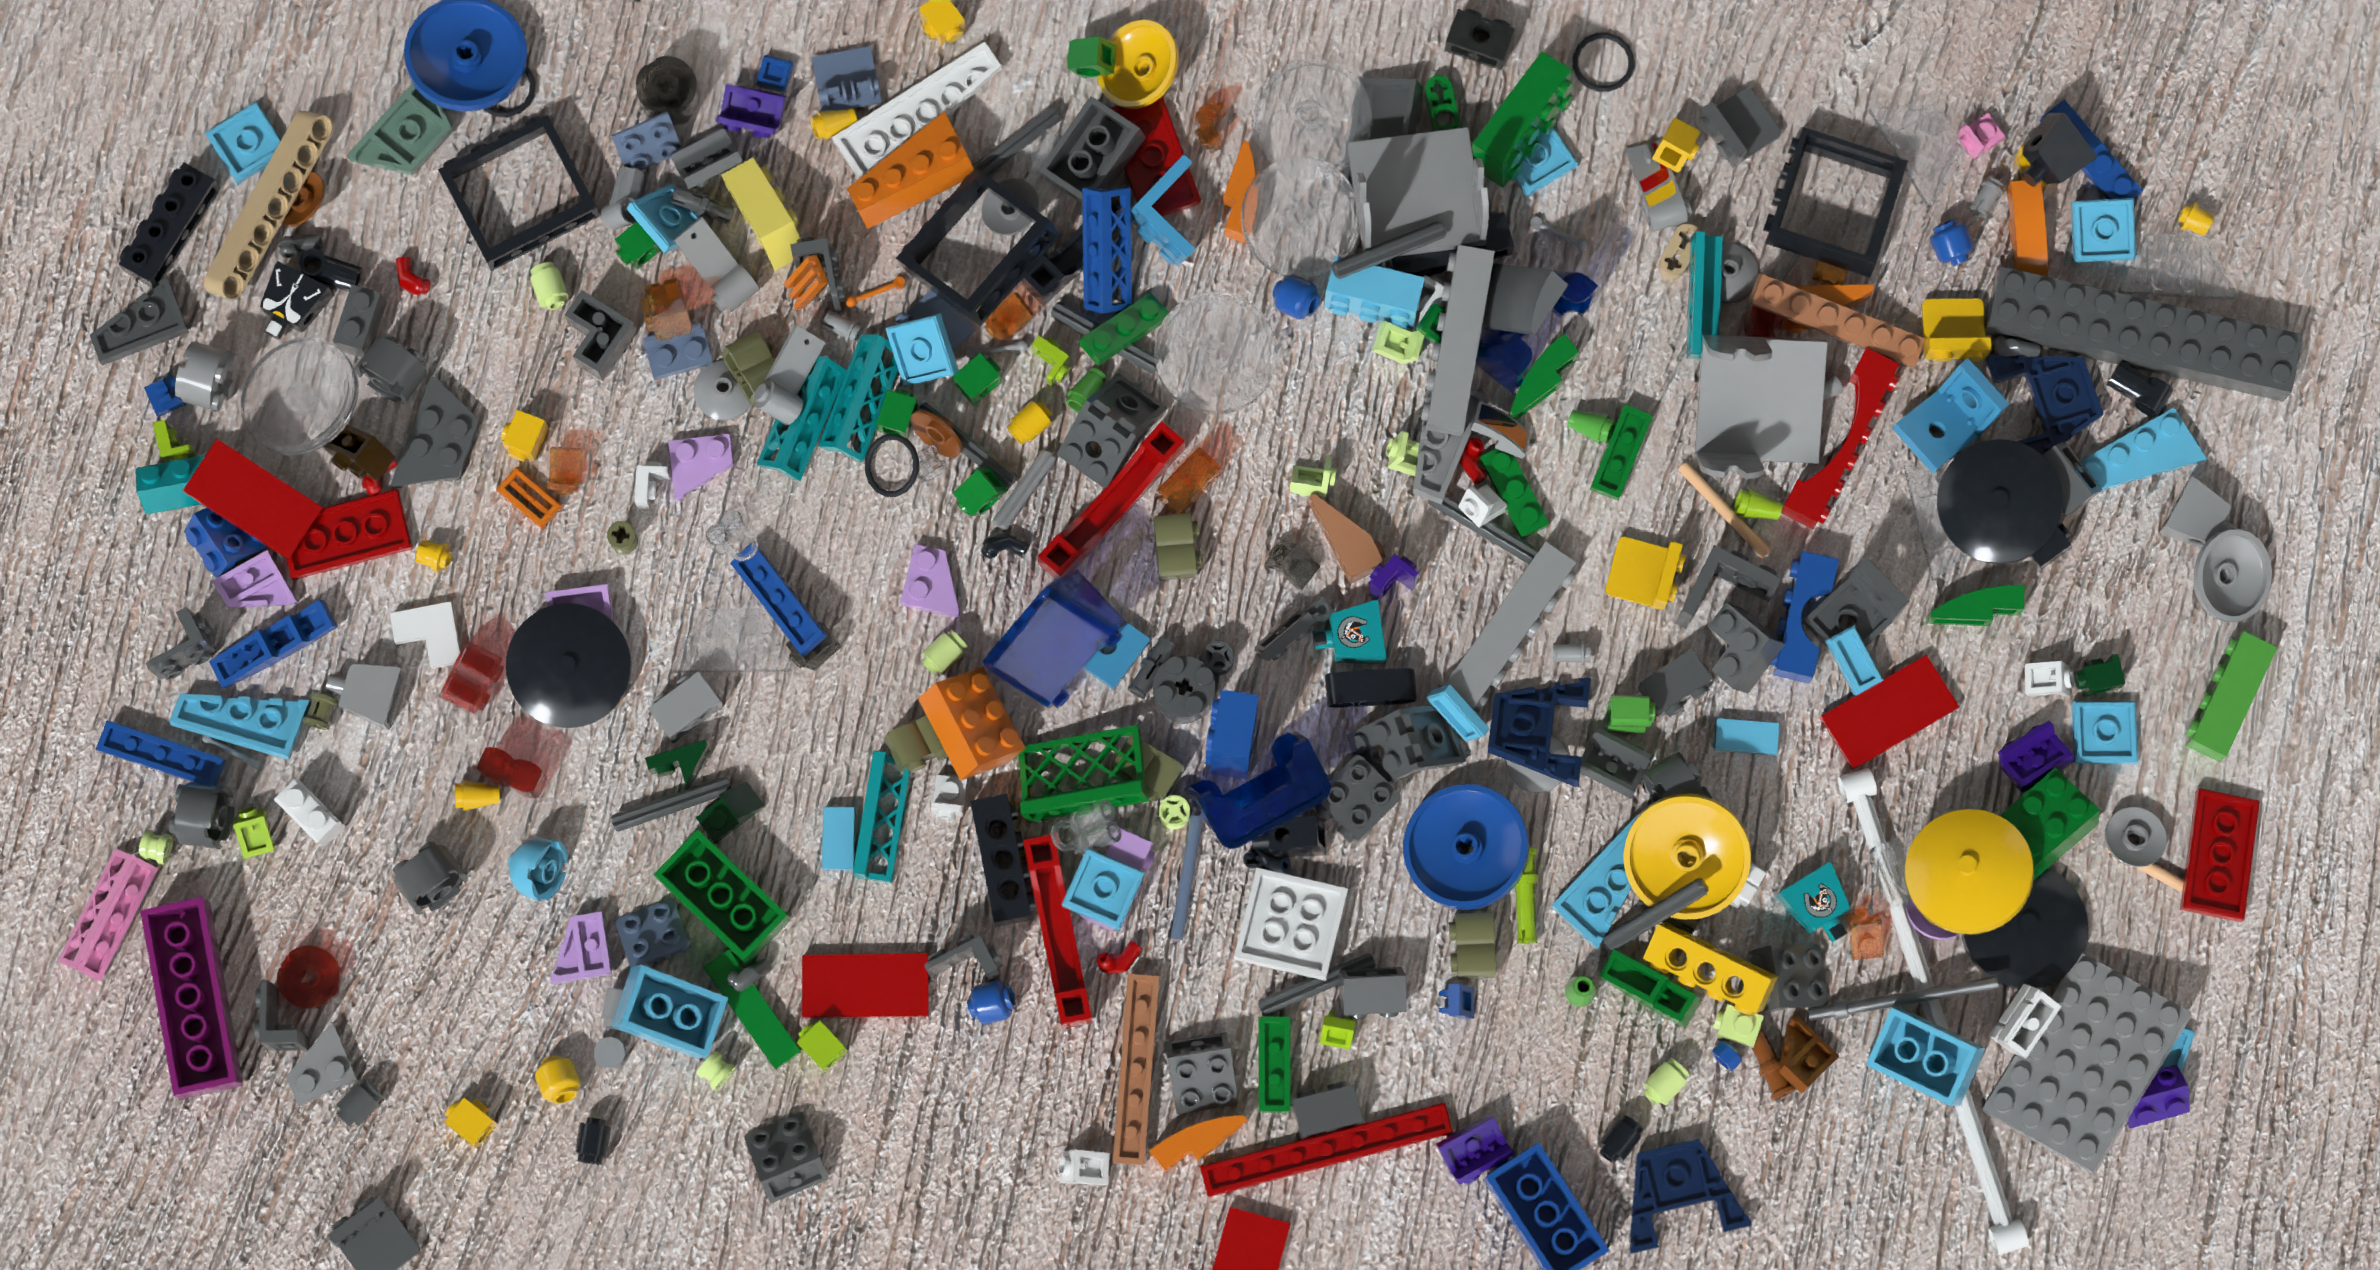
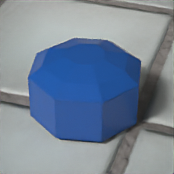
M1720 1041L1711 1051L1713 1057L1729 1071H1733L1742 1062V1057L1737 1049L1726 1041Z

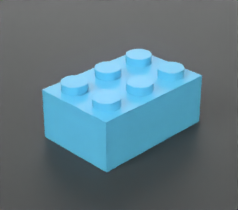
M1335 256L1333 262L1343 259V257ZM1375 265L1338 279L1334 276L1331 269L1324 307L1330 308L1329 311L1336 315L1346 316L1347 313L1358 315L1359 319L1365 322L1387 321L1403 329H1407V327L1413 329L1425 277Z
M644 965L633 966L630 969L610 1027L696 1059L708 1058L728 997Z
M1891 1007L1866 1065L1949 1106H1960L1986 1048L1906 1009Z

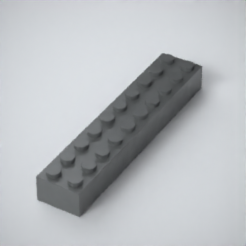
M2002 266L1994 277L1985 320V335L1994 337L2006 336L2008 339L2036 343L2043 348L2118 365L2123 361L2136 369L2282 402L2292 393L2303 334Z

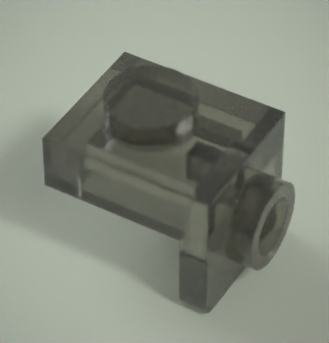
M1285 540L1273 546L1269 552V558L1265 562L1266 566L1277 570L1294 587L1300 590L1304 589L1320 568V565L1296 543Z
M819 622V625L828 636L806 656L801 655L790 641L786 643V646L791 651L789 654L790 659L799 668L805 667L816 671L842 647L824 623Z

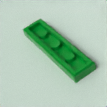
M729 949L703 967L721 994L728 997V1004L775 1071L802 1053L754 984L744 991H735L734 987H730L727 984V977L731 971L737 970L741 972L743 970Z

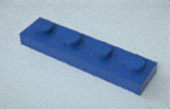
M2065 99L2040 118L2039 121L2042 122L2048 113H2065L2097 155L2095 160L2081 170L2106 199L2133 198L2134 200L2143 192Z
M752 542L730 562L801 655L806 656L828 636L757 544Z
M108 720L105 723L96 747L98 752L189 782L209 785L218 784L226 760Z

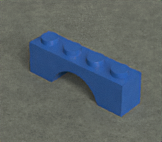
M1802 551L1798 559L1793 558L1789 577L1794 578L1792 589L1786 588L1782 605L1788 607L1786 617H1780L1776 635L1781 636L1780 640L1785 645L1770 664L1775 666L1774 676L1808 684L1813 679L1820 648L1813 644L1805 635L1801 624V614L1803 607L1808 602L1830 594L1833 589L1839 559Z

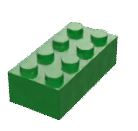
M1540 52L1472 143L1473 161L1474 158L1482 159L1484 177L1502 188L1505 187L1509 180L1514 181L1517 178L1525 158H1531L1539 147L1538 141L1543 134L1548 135L1556 124L1555 118L1561 111L1565 112L1573 101L1572 88L1574 83L1572 82L1571 68L1546 53Z
M2054 768L1999 816L2014 825L2027 842L2033 860L2035 880L2098 826L2100 809L2061 772Z
M698 829L653 874L657 881L746 965L791 921L788 914Z

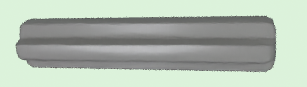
M1047 450L1040 452L993 518V523L1004 531L1009 528L1056 462V457Z

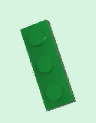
M1149 293L1081 337L1079 345L1099 366L1167 322L1170 318V313L1152 293Z
M1624 404L1591 485V491L1619 501L1653 415Z
M1494 449L1480 456L1479 460L1497 495L1507 504L1505 510L1519 537L1524 539L1549 527V522L1514 455Z
M1258 1017V1113H1290V1017Z

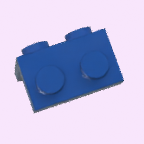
M208 508L194 513L184 531L189 544L196 548L203 559L206 569L212 572L215 578L232 570L236 561L267 548L266 545Z

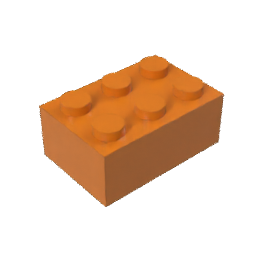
M983 667L936 682L918 698L960 781L1008 764L1026 749Z

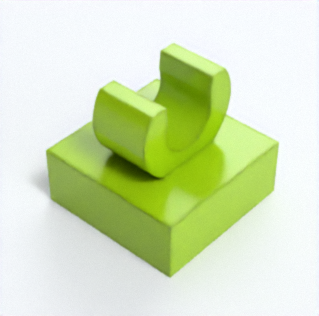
M1330 1010L1328 1016L1324 1015L1319 1044L1350 1050L1356 1021L1349 1018L1348 1015H1346V1019L1334 1017L1335 1010Z

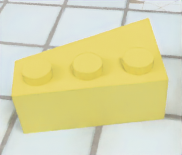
M751 158L721 174L731 197L745 221L755 233L760 247H763L774 271L793 262L790 244L797 243V240L800 239L795 227L800 223L792 208L786 210L783 206L786 200L779 187H771L770 183L773 182V179L765 165L759 167L755 159Z

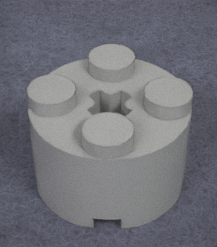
M194 341L189 344L184 352L183 357L188 358L185 367L179 366L175 395L179 397V401L219 411L224 399H230L234 393L235 381L231 380L238 363V354Z

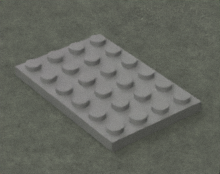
M2082 953L2074 967L2064 976L2051 997L2061 1006L2060 1010L2028 1057L2025 1059L2015 1055L1982 1108V1111L2094 1175L2187 1025L2192 1013Z

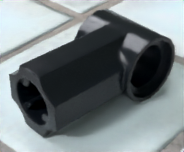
M313 248L305 250L300 255L298 262L302 274L320 283L349 292L351 284L359 285L363 271L360 266L326 256L320 250ZM312 261L322 263L317 271L307 270V265Z
M2123 361L2120 362L2106 384L2132 400L2134 406L2140 412L2153 418L2159 415L2173 393L2172 387L2165 381L2156 377H2147Z

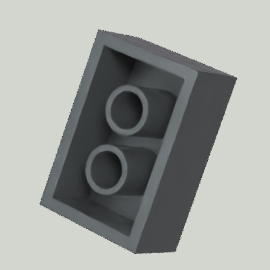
M1090 96L1038 171L1045 180L1083 204L1082 188L1097 187L1105 190L1110 189L1146 136L1139 127Z

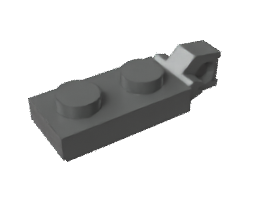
M1319 596L1305 609L1298 610L1254 647V651L1261 659L1267 661L1279 659L1287 652L1288 649L1286 647L1294 640L1299 641L1307 636L1311 631L1310 627L1315 622H1325L1329 615L1334 612V609L1325 597Z

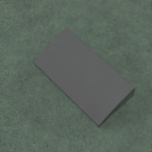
M1359 77L1348 142L1416 134L1423 87L1417 79ZM1347 151L1340 192L1354 196Z
M1493 263L1482 328L1535 335L1568 284L1553 270Z

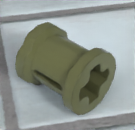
M617 521L608 528L607 539L616 553L628 555L636 549L638 537L629 523ZM623 533H626L629 539H623V542L619 543L616 537L620 538Z
M312 692L310 697L313 700L307 717H303L302 723L317 729L329 730L330 725L328 721L333 707L338 705L339 701L333 697Z

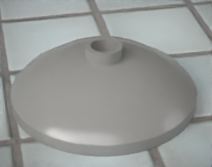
M2227 529L2216 533L2207 540L2196 559L2194 587L2200 604L2209 615L2224 622L2246 620L2262 607L2269 594L2272 581L2271 561L2265 546L2255 535L2241 529Z

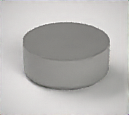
M605 1037L595 1045L594 1058L601 1067L609 1070L616 1069L626 1059V1048L619 1039Z

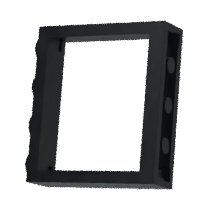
M548 115L533 117L525 123V126L515 131L507 130L501 133L497 140L489 144H479L471 149L470 154L462 158L455 157L449 159L443 164L442 168L438 169L491 271L600 217L595 203ZM547 133L582 202L489 248L454 179Z
M1803 127L1799 139L1793 137L1788 154L1793 155L1791 163L1785 162L1780 175V179L1785 182L1783 189L1777 187L1771 205L1776 206L1774 215L1768 214L1763 231L1768 232L1765 244L1871 277L1908 160ZM1804 152L1888 178L1864 255L1780 228Z
M975 167L962 180L960 186L953 194L944 200L941 207L930 220L923 224L915 237L902 248L901 253L896 259L908 274L977 325L981 326L1059 238L1060 233L1048 218ZM987 189L1034 224L974 293L966 299L920 264Z

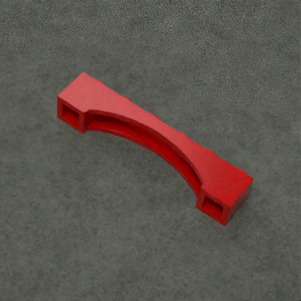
M1866 347L1848 381L1854 384L1855 407L1852 424L1842 448L1830 463L1816 475L1804 482L1796 481L1782 508L1781 514L1812 530L1817 522L1824 524L1831 510V507L1827 505L1831 495L1838 497L1845 483L1844 480L1840 479L1844 470H1852L1859 454L1854 452L1858 443L1860 442L1865 445L1873 429L1868 426L1872 416L1879 418L1886 404V401L1882 400L1885 391L1892 392L1900 375L1895 373L1899 366L1898 363Z
M1161 421L1141 443L1135 454L1103 492L1064 531L1057 534L1037 556L1038 565L1062 584L1185 450V441Z
M1054 834L1023 840L1061 1028L1066 1029L1093 1023L1070 910L1062 907L1066 891Z

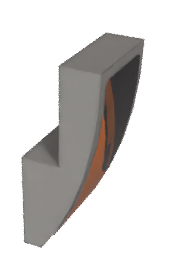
M1479 401L1474 411L1470 430L1496 439L1495 449L1524 459L1530 433L1508 414Z

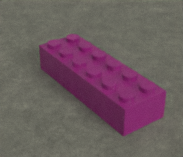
M198 897L140 910L173 1096L182 1100L244 1086L210 902L204 897Z

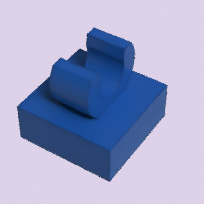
M173 375L144 387L154 412L158 417L187 405L185 402L179 401V397L175 395L176 379Z
M1448 984V990L1439 991V996L1448 997V1007L1439 1008L1440 1013L1460 1019H1474V987L1463 984Z

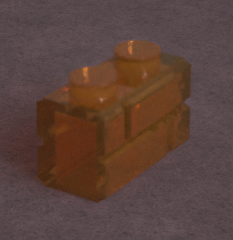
M673 278L663 281V284L658 282L645 286L646 298L641 299L640 302L648 332L654 331L656 339L660 342L672 339L674 335L679 337L690 334L693 329L680 280Z
M1198 447L1156 490L1157 499L1173 514H1183L1209 488V484H1213L1221 476L1222 467L1202 448Z

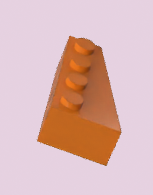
M944 111L849 186L847 190L866 228L869 229L961 183L974 169Z

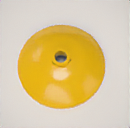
M1150 20L1133 21L1115 31L1108 39V41L1116 45L1114 74L1097 77L1100 89L1107 99L1120 107L1137 109L1148 106L1158 100L1168 90L1175 78L1179 63L1177 43L1169 30L1159 23Z

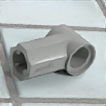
M626 166L619 168L610 203L606 204L601 212L602 221L609 229H620L636 222V219L626 208L630 202L641 196L645 177L643 176L644 173L640 170Z

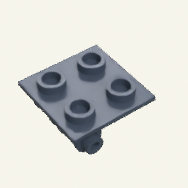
M871 46L811 57L822 111L855 109L882 103Z
M668 111L611 135L623 166L636 168L640 171L670 159V154L681 148Z
M931 290L906 314L901 312L895 319L896 324L941 313L953 352L976 331L948 302Z
M673 897L614 920L630 969L633 966L654 964L653 961L659 964L660 958L664 957L665 960H669L668 955L674 956L682 952L687 953L686 949L691 948Z

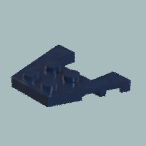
M1991 354L1985 358L1994 384L2021 376L2025 377L2044 433L2017 442L2030 446L2041 455L2045 454L2055 445L2064 441L2067 442L2104 415L2084 357L2044 356L2043 358L2024 357V355L2005 357Z
M1580 678L1579 682L1565 685L1557 682L1554 683V687L1537 690L1534 687L1495 693L1488 753L1571 786L1579 787L1582 756L1550 753L1555 706L1588 708L1591 678Z
M1699 1139L1636 1154L1629 1240L1630 1254L1659 1248L1652 1221L1653 1214L1700 1203L1715 1202L1722 1233L1752 1226L1751 1220L1742 1210L1735 1195L1730 1191Z

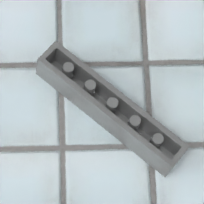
M1458 245L1456 254L1450 253L1447 271L1452 272L1450 283L1445 282L1442 301H1447L1445 313H1439L1436 329L1437 331H1442L1440 343L1434 342L1431 360L1437 361L1435 373L1429 372L1426 390L1431 391L1430 403L1424 402L1421 420L1426 421L1425 430L1462 436L1464 431L1495 251Z
M1545 542L1444 686L1450 684L1474 711L1480 713L1489 700L1485 695L1490 687L1493 686L1497 689L1507 674L1503 671L1509 661L1515 663L1522 654L1524 648L1521 644L1526 636L1531 639L1534 637L1542 625L1538 619L1544 611L1550 614L1559 601V598L1555 596L1562 586L1567 589L1576 577L1577 573L1573 570L1577 562L1548 542Z

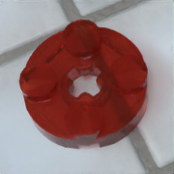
M305 945L295 948L287 954L286 959L282 962L281 968L279 967L277 972L278 988L284 998L296 1007L311 1010L327 1005L333 998L338 996L342 983V971L337 959L328 951L317 946ZM311 969L312 973L318 974V978L314 980V984L311 986L307 982L302 983L301 980L302 977L306 976V970Z

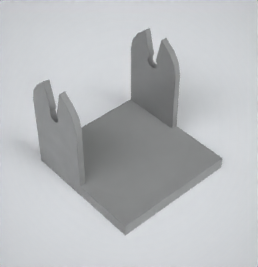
M1468 127L1347 143L1362 251L1436 221L1442 223L1445 228L1446 236L1443 239L1400 256L1457 249L1458 245L1469 247L1486 245L1489 220L1487 187H1483L1484 165L1482 159L1474 158L1473 161Z
M1702 335L1694 456L1704 474L1725 478L1729 471H1734L1745 479L1762 477L1764 474V467L1761 461L1819 464L1827 340Z

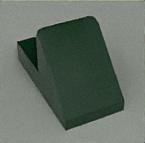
M706 740L646 757L645 760L651 775L657 774L658 777L673 774L676 772L675 768L680 767L685 785L689 789L710 750Z
M746 781L719 794L721 799L699 814L696 819L716 844L766 806Z

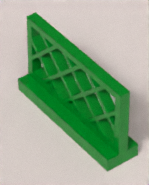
M1138 725L1024 745L1026 749L1018 754L1023 801L1020 802L1021 814L1029 823L1150 801L1149 789L1146 787L1141 733ZM1132 735L1133 745L1126 754L1114 747L1121 737ZM1100 741L1106 747L1094 760L1085 753V750L1092 742ZM1071 747L1076 752L1066 765L1054 758L1061 748ZM1111 750L1122 757L1112 772L1101 765ZM1040 752L1046 758L1034 771L1028 766L1027 754ZM1081 755L1092 763L1082 777L1071 770ZM1133 755H1135V761L1131 759ZM1051 761L1062 768L1052 783L1041 776ZM1129 762L1136 767L1137 779L1123 781L1117 775ZM1097 768H1100L1109 775L1103 784L1099 786H1093L1087 782ZM1067 773L1079 780L1071 791L1063 792L1057 787ZM1037 779H1040L1049 786L1041 796L1031 798L1030 788Z

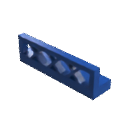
M1125 186L1106 190L1097 187L1082 188L1084 309L1099 313L1125 310L1132 305L1130 188ZM1120 196V207L1114 213L1111 210V197ZM1118 226L1120 228V238L1114 243L1112 241V231ZM1118 256L1121 259V267L1115 274L1112 271V262ZM1118 285L1121 289V302L1112 303V293Z

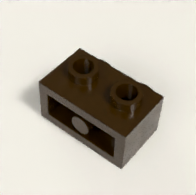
M341 421L337 422L320 444L333 457L330 461L344 472L348 469L360 479L366 476L378 481L395 459V456L373 435Z

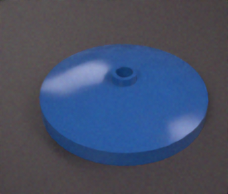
M442 0L424 10L411 25L405 39L404 58L411 82L426 99L438 106L454 111H478L500 103L517 88L523 78L527 65V46L520 25L501 6L489 0Z
M1454 785L1432 794L1415 810L1405 830L1403 856L1411 879L1428 898L1452 909L1472 910L1486 907L1499 901L1516 886L1527 865L1529 837L1521 815L1503 795L1480 785ZM1472 846L1474 848L1471 853L1467 852L1464 855V849L1466 847Z

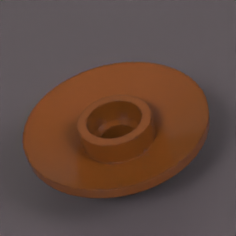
M310 172L284 218L283 225L288 227L301 225L309 220L320 207L325 194V183L317 173Z
M917 410L911 415V425L926 445L943 456L949 458L959 456L962 452V444L953 430L954 426L949 419L944 416L938 417L924 410Z

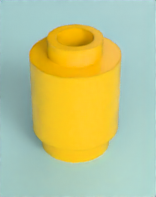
M1030 401L1010 419L1011 423L1006 429L1020 445L1025 444L1027 441L1030 443L1052 424L1049 419L1052 413L1041 401L1037 404L1034 401Z

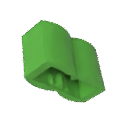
M1610 695L1606 706V732L1645 733L1646 727H1651L1652 721L1655 720V702H1650L1649 696Z

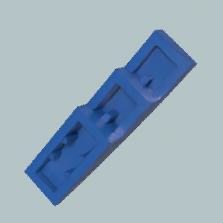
M317 600L296 615H287L269 628L257 630L210 660L209 663L221 687L227 688L287 658L333 631L338 625L325 600Z

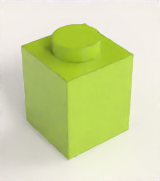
M820 1020L815 1025L813 1022H810L798 1034L800 1039L797 1041V1044L824 1073L848 1052L846 1047Z

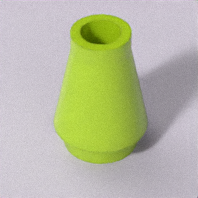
M1751 488L1747 490L1740 489L1736 497L1734 512L1740 514L1741 518L1778 520L1782 512V502L1775 501Z

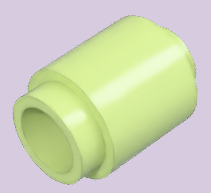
M552 262L541 263L533 267L530 280L539 305L548 310L562 307L569 295L560 270Z
M950 630L947 634L943 632L922 652L925 658L921 662L933 675L937 672L944 675L964 656L963 652L968 646L953 630Z
M1671 1058L1667 1063L1663 1062L1643 1083V1086L1646 1088L1643 1093L1653 1104L1657 1106L1659 1103L1667 1105L1687 1084L1686 1079L1690 1074L1680 1063Z

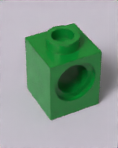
M1100 36L1069 40L1067 70L1083 78L1114 74L1116 45Z
M637 221L614 239L618 250L615 251L618 257L626 266L631 263L636 270L662 251Z
M979 353L962 367L958 373L952 376L953 384L971 405L975 406L1001 384V377L999 375L1001 369L991 357L986 360Z
M896 389L895 392L887 390L876 423L878 432L899 434L908 439L912 428L911 415L918 409L917 398L913 397V393L903 389Z
M986 467L977 469L953 492V495L958 499L957 504L964 513L978 516L984 515L1008 489L991 468Z

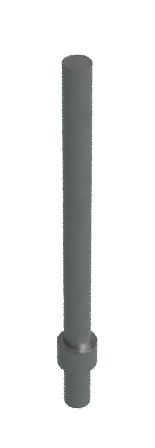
M1997 976L1850 1002H1846L1845 999L1833 1001L1832 1005L1809 1008L1808 1012L1810 1021L1831 1017L1839 1020L1849 1018V1014L1999 989Z

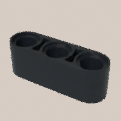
M1412 668L1334 672L1325 675L1327 707L1330 708L1408 704L1417 701L1415 670Z

